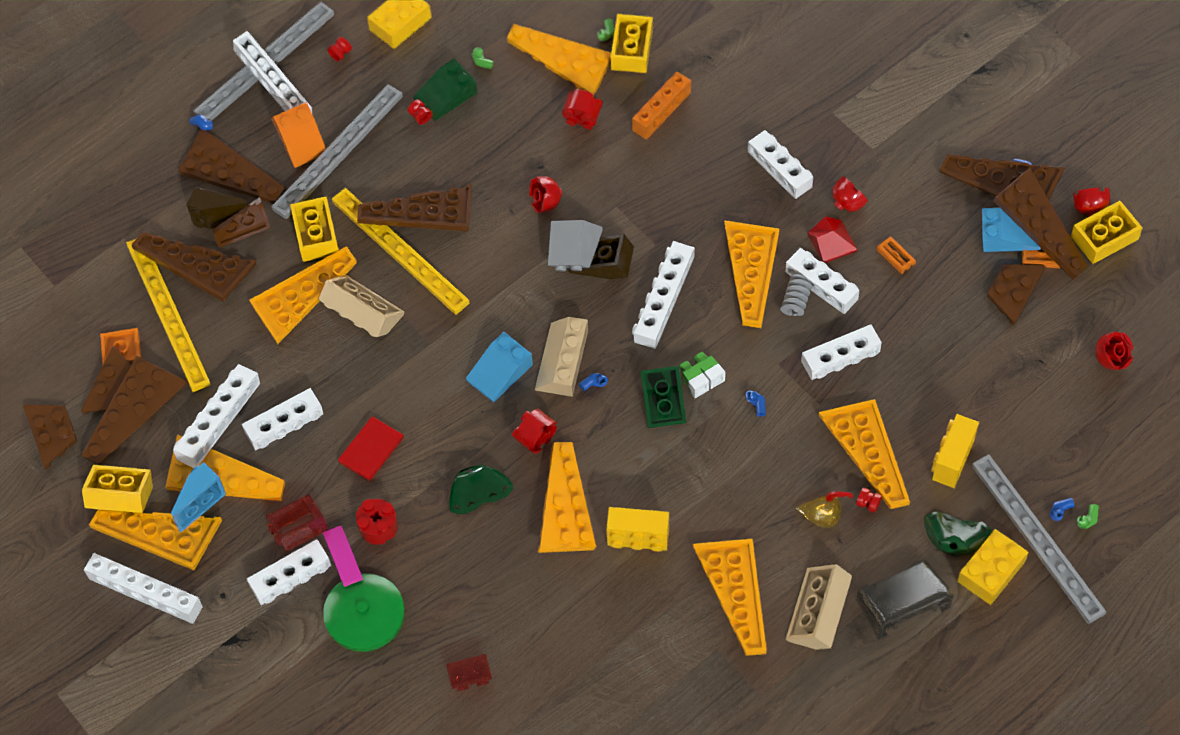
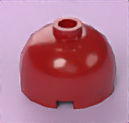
M539 176L531 180L529 197H533L534 203L532 202L531 206L536 213L550 212L558 206L562 198V189L553 178Z
M844 176L839 178L833 186L832 197L835 200L833 204L840 211L843 209L848 212L859 211L866 205L868 199Z
M1099 188L1078 190V195L1075 192L1073 193V202L1076 210L1082 215H1088V217L1110 205L1111 195L1109 188H1104V191H1099Z
M1123 332L1104 334L1095 345V357L1098 363L1108 370L1127 368L1133 360L1131 350L1134 349L1131 339Z

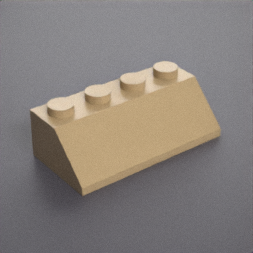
M347 275L326 280L319 300L327 308L339 312L341 317L350 319L354 322V325L364 328L374 337L388 334L405 313Z
M566 317L551 323L535 386L536 391L573 397L588 334V320Z
M837 564L807 568L786 636L788 642L816 650L831 648L852 575Z

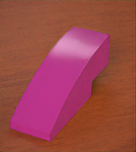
M342 525L323 532L344 587L363 580Z

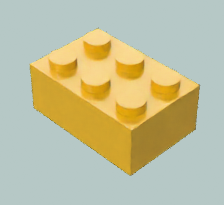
M387 0L367 17L369 30L395 49L431 18L430 5L424 0Z
M617 14L611 52V70L647 73L653 32V17Z
M327 197L290 204L303 262L328 257L339 251Z
M1118 201L1075 224L1071 238L1089 261L1094 264L1139 240L1143 227L1124 204Z
M956 414L954 420L950 419L947 433L943 436L939 452H936L931 472L934 474L932 480L955 488L975 441L979 425L978 421Z
M93 465L82 488L84 507L143 513L153 489L151 470Z
M609 507L607 521V543L609 546L614 548L631 547L634 550L644 548L656 552L667 550L669 512Z
M995 529L961 570L958 583L991 605L1026 562L1029 552Z

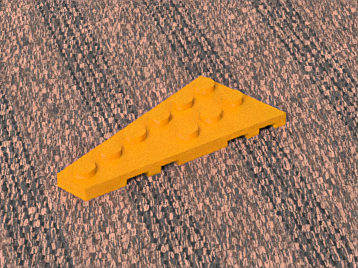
M513 24L507 36V42L522 52H527L536 61H541L545 64V67L566 81H571L578 89L594 94L593 98L611 62L610 52Z
M724 220L742 325L762 328L780 229Z
M346 246L249 300L277 344L320 302L319 297L326 280L346 275L357 264L356 259Z
M875 399L819 412L818 416L877 493L882 495V499L890 509L909 505L910 500Z
M177 434L176 442L180 440L182 436ZM210 449L198 465L200 466L202 463H205L219 476L226 493L225 496L282 501L285 481L213 449ZM174 451L165 487L167 490L181 491L188 475L194 468L176 460Z
M555 442L551 448L550 471L547 479L548 486L545 494L543 524L540 532L541 539L538 553L594 550L596 544L573 443Z
M98 509L89 526L94 530L195 570L220 526L222 518H204V516H200L185 530L180 532L171 513L153 512V514Z
M753 539L693 544V549L745 655L766 654Z

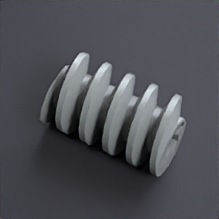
M800 274L790 276L784 301L780 308L782 313L789 316L804 315L803 309L806 308V302H808V296L810 295L809 290L812 289L811 283L808 282L805 276Z

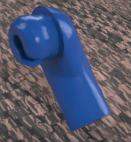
M593 373L580 382L579 386L583 391L591 386L604 387L608 383V378L605 375Z

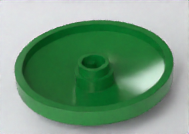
M361 574L363 580L345 587L341 581L331 590L326 599L323 615L327 631L335 642L346 649L359 652L376 650L394 639L402 627L405 609L400 592L389 580L374 574Z

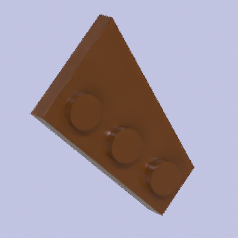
M260 197L212 230L218 248L270 229Z

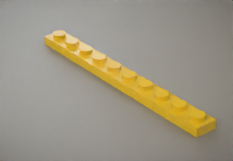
M345 188L332 198V202L455 315L470 304L468 298L388 226L358 224L359 204L363 203Z
M136 239L126 242L127 248L192 392L211 386L156 262L132 249V243Z

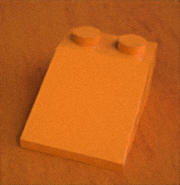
M307 102L271 118L294 168L318 158L326 150Z

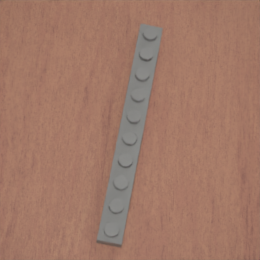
M320 2L264 50L265 53L277 65L334 16L333 10ZM245 66L194 110L195 115H203L207 120L212 121L258 81L257 77Z
M388 84L273 204L272 210L287 220L292 214L290 204L305 201L403 97L402 92Z
M988 454L972 464L974 471L1087 624L1105 615V609L991 456Z

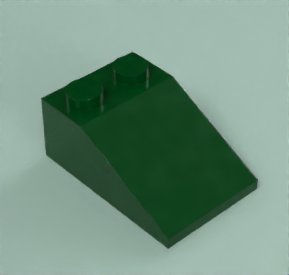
M454 58L440 67L413 96V99L421 100L425 104V108H429L432 112L431 118L436 121L477 94L476 80Z
M679 366L640 371L648 428L687 423Z

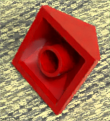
M825 216L807 233L817 254L824 263L857 251L842 220Z

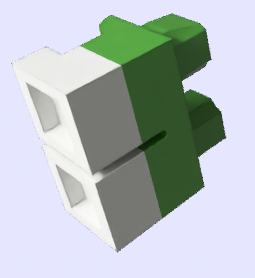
M703 352L694 357V361L697 364L693 367L688 361L680 364L683 382L691 390L694 399L709 391V388L712 389L725 381V371L712 355L708 357Z

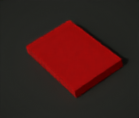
M372 416L340 456L338 463L366 480L371 481L403 440L404 435Z

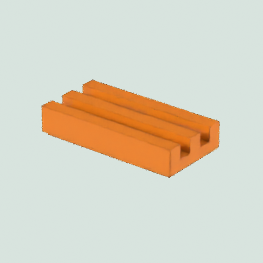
M891 236L876 248L901 274L905 270L910 269L911 265L914 266L916 264V260ZM888 243L892 247H894L908 262L906 263L899 256V254L888 245Z

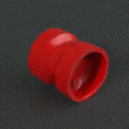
M339 37L335 41V45H331L327 51L334 60L340 62L344 58V54H348L352 50V46L345 38Z
M421 100L413 101L407 109V112L412 117H415V121L419 125L427 123L432 117V112L429 108H425V104Z
M864 487L857 499L856 505L861 508L866 507L870 512L875 513L881 502L882 495L878 493L873 494Z

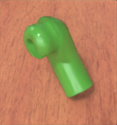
M606 19L604 21L605 30L597 33V37L602 42L608 41L615 33L612 19Z
M474 48L472 58L475 64L483 68L492 69L494 62L484 58L481 48Z
M1090 504L1088 515L1077 518V524L1080 528L1087 529L1097 523L1099 506Z

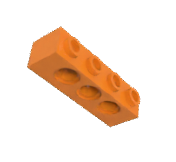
M676 71L632 118V131L647 140L691 93V80Z

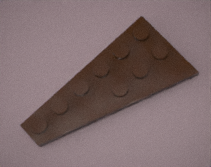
M202 129L179 168L181 175L256 199L260 197L261 200L272 204L286 191L285 187L208 131Z
M947 154L939 172L996 197L1030 168L1048 200H1050L1065 171V167H1048V165L1042 164L1041 166L1030 165L1029 163L1006 160L993 161L987 158L975 159L969 156Z
M1030 168L995 197L993 201L1073 280L1088 267Z
M472 184L459 189L452 187L448 191L439 192L435 190L409 195V198L404 199L397 197L393 198V201L382 202L380 200L359 204L357 223L469 232Z
M143 232L132 243V249L222 302L228 298L256 266V260L250 259L248 261L240 259V256L233 255V257L224 255L221 251L197 245L189 246L181 241H169L165 237Z
M136 356L81 457L100 465L116 448L159 411L176 393L184 388L188 382Z

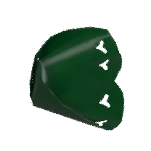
M480 464L464 468L455 475L449 499L450 512L461 515L470 513L483 503H492L507 497L514 486L508 477L499 470L487 465ZM503 486H509L508 488H505L504 492H502Z
M939 511L932 512L924 517V526L931 542L937 549L951 556L969 555L978 551L992 533V529L984 522L959 520ZM955 542L958 548H950V543Z

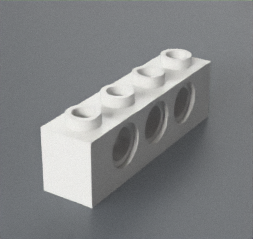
M764 130L748 142V153L795 199L812 188L813 175L811 172L805 170L799 160L793 158L788 150L781 146L772 134Z
M800 248L786 262L785 272L790 276L794 274L805 276L812 285L811 291L843 314L858 300L860 291L854 283H849L840 273L828 268L824 262L818 261L810 252Z
M868 325L802 352L801 362L811 380L820 379L830 372L842 370L847 365L857 364L864 358L876 356L881 350L882 342L872 325Z
M309 388L243 423L242 427L256 451L259 448H265L276 439L285 437L287 433L302 428L304 424L317 420L323 415V410L313 391Z
M316 539L247 578V581L260 605H263L264 603L272 602L282 593L290 592L294 586L307 582L317 573L325 572L331 564L327 554ZM306 562H312L309 566H303ZM290 571H293V572H294L293 575H291V576H286V574H287L288 572H290ZM273 581H276V582H277V583H276L275 585H273V586H268V584H269L270 582H273Z

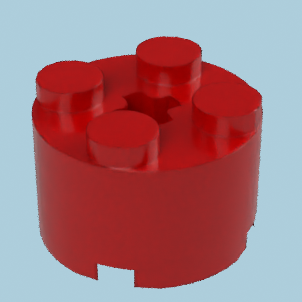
M578 89L574 90L573 93L570 91L562 110V115L566 119L565 122L571 126L579 124L585 129L592 130L593 126L597 123L603 106L602 100L600 98L596 100L593 98L594 94L588 91Z
M535 409L531 413L526 411L521 418L522 423L512 433L515 440L533 454L543 450L540 446L543 443L548 444L557 430L555 426L557 424L556 421L540 409Z
M367 499L356 513L359 532L366 542L380 545L396 535L398 521L391 503L383 499Z

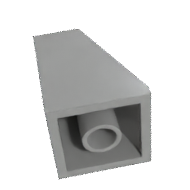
M584 220L551 221L548 266L554 267L555 271H566V268H571L572 271H582V268H590L603 227Z

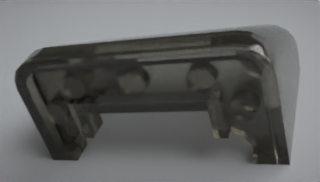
M918 561L911 568L870 586L869 584L863 585L858 589L859 592L856 595V600L879 640L888 635L886 633L887 630L891 628L893 630L897 629L898 624L929 610L935 612L939 607L941 612L950 609L954 596L950 588L928 562Z

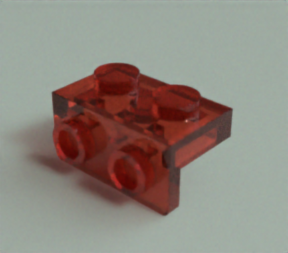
M486 653L446 664L452 689L456 688L457 691L469 689L468 685L474 683L477 686L488 684V680L492 679Z

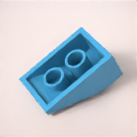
M982 208L983 252L1041 250L1001 208Z
M503 332L490 344L466 377V381L494 403L533 365L532 354Z
M205 463L196 466L188 475L171 512L180 532L185 530L226 495L219 476Z

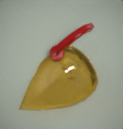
M838 491L830 492L826 496L819 497L797 507L796 510L814 524L824 528H832L838 523L842 512L840 500L836 497L847 496L848 498H853V494Z

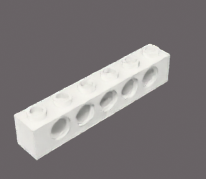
M248 31L233 40L236 54L284 111L307 102Z
M673 241L671 248L668 247L665 252V262H661L659 266V276L654 278L652 283L653 290L647 294L646 306L641 308L639 313L640 320L638 324H634L632 330L635 343L656 349L694 259V247Z
M238 364L229 373L227 380L219 386L213 398L208 400L204 410L198 413L196 420L186 429L184 436L175 443L173 451L176 460L192 468L201 463L260 385L257 372Z
M93 553L84 568L89 580L192 624L203 607L198 597Z

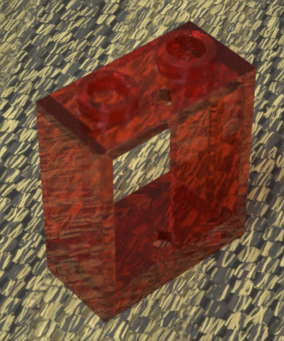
M309 494L267 515L269 520L267 527L271 535L276 534L274 535L278 546L282 545L286 552L329 530L322 513ZM308 514L311 515L312 520L282 534L281 528Z

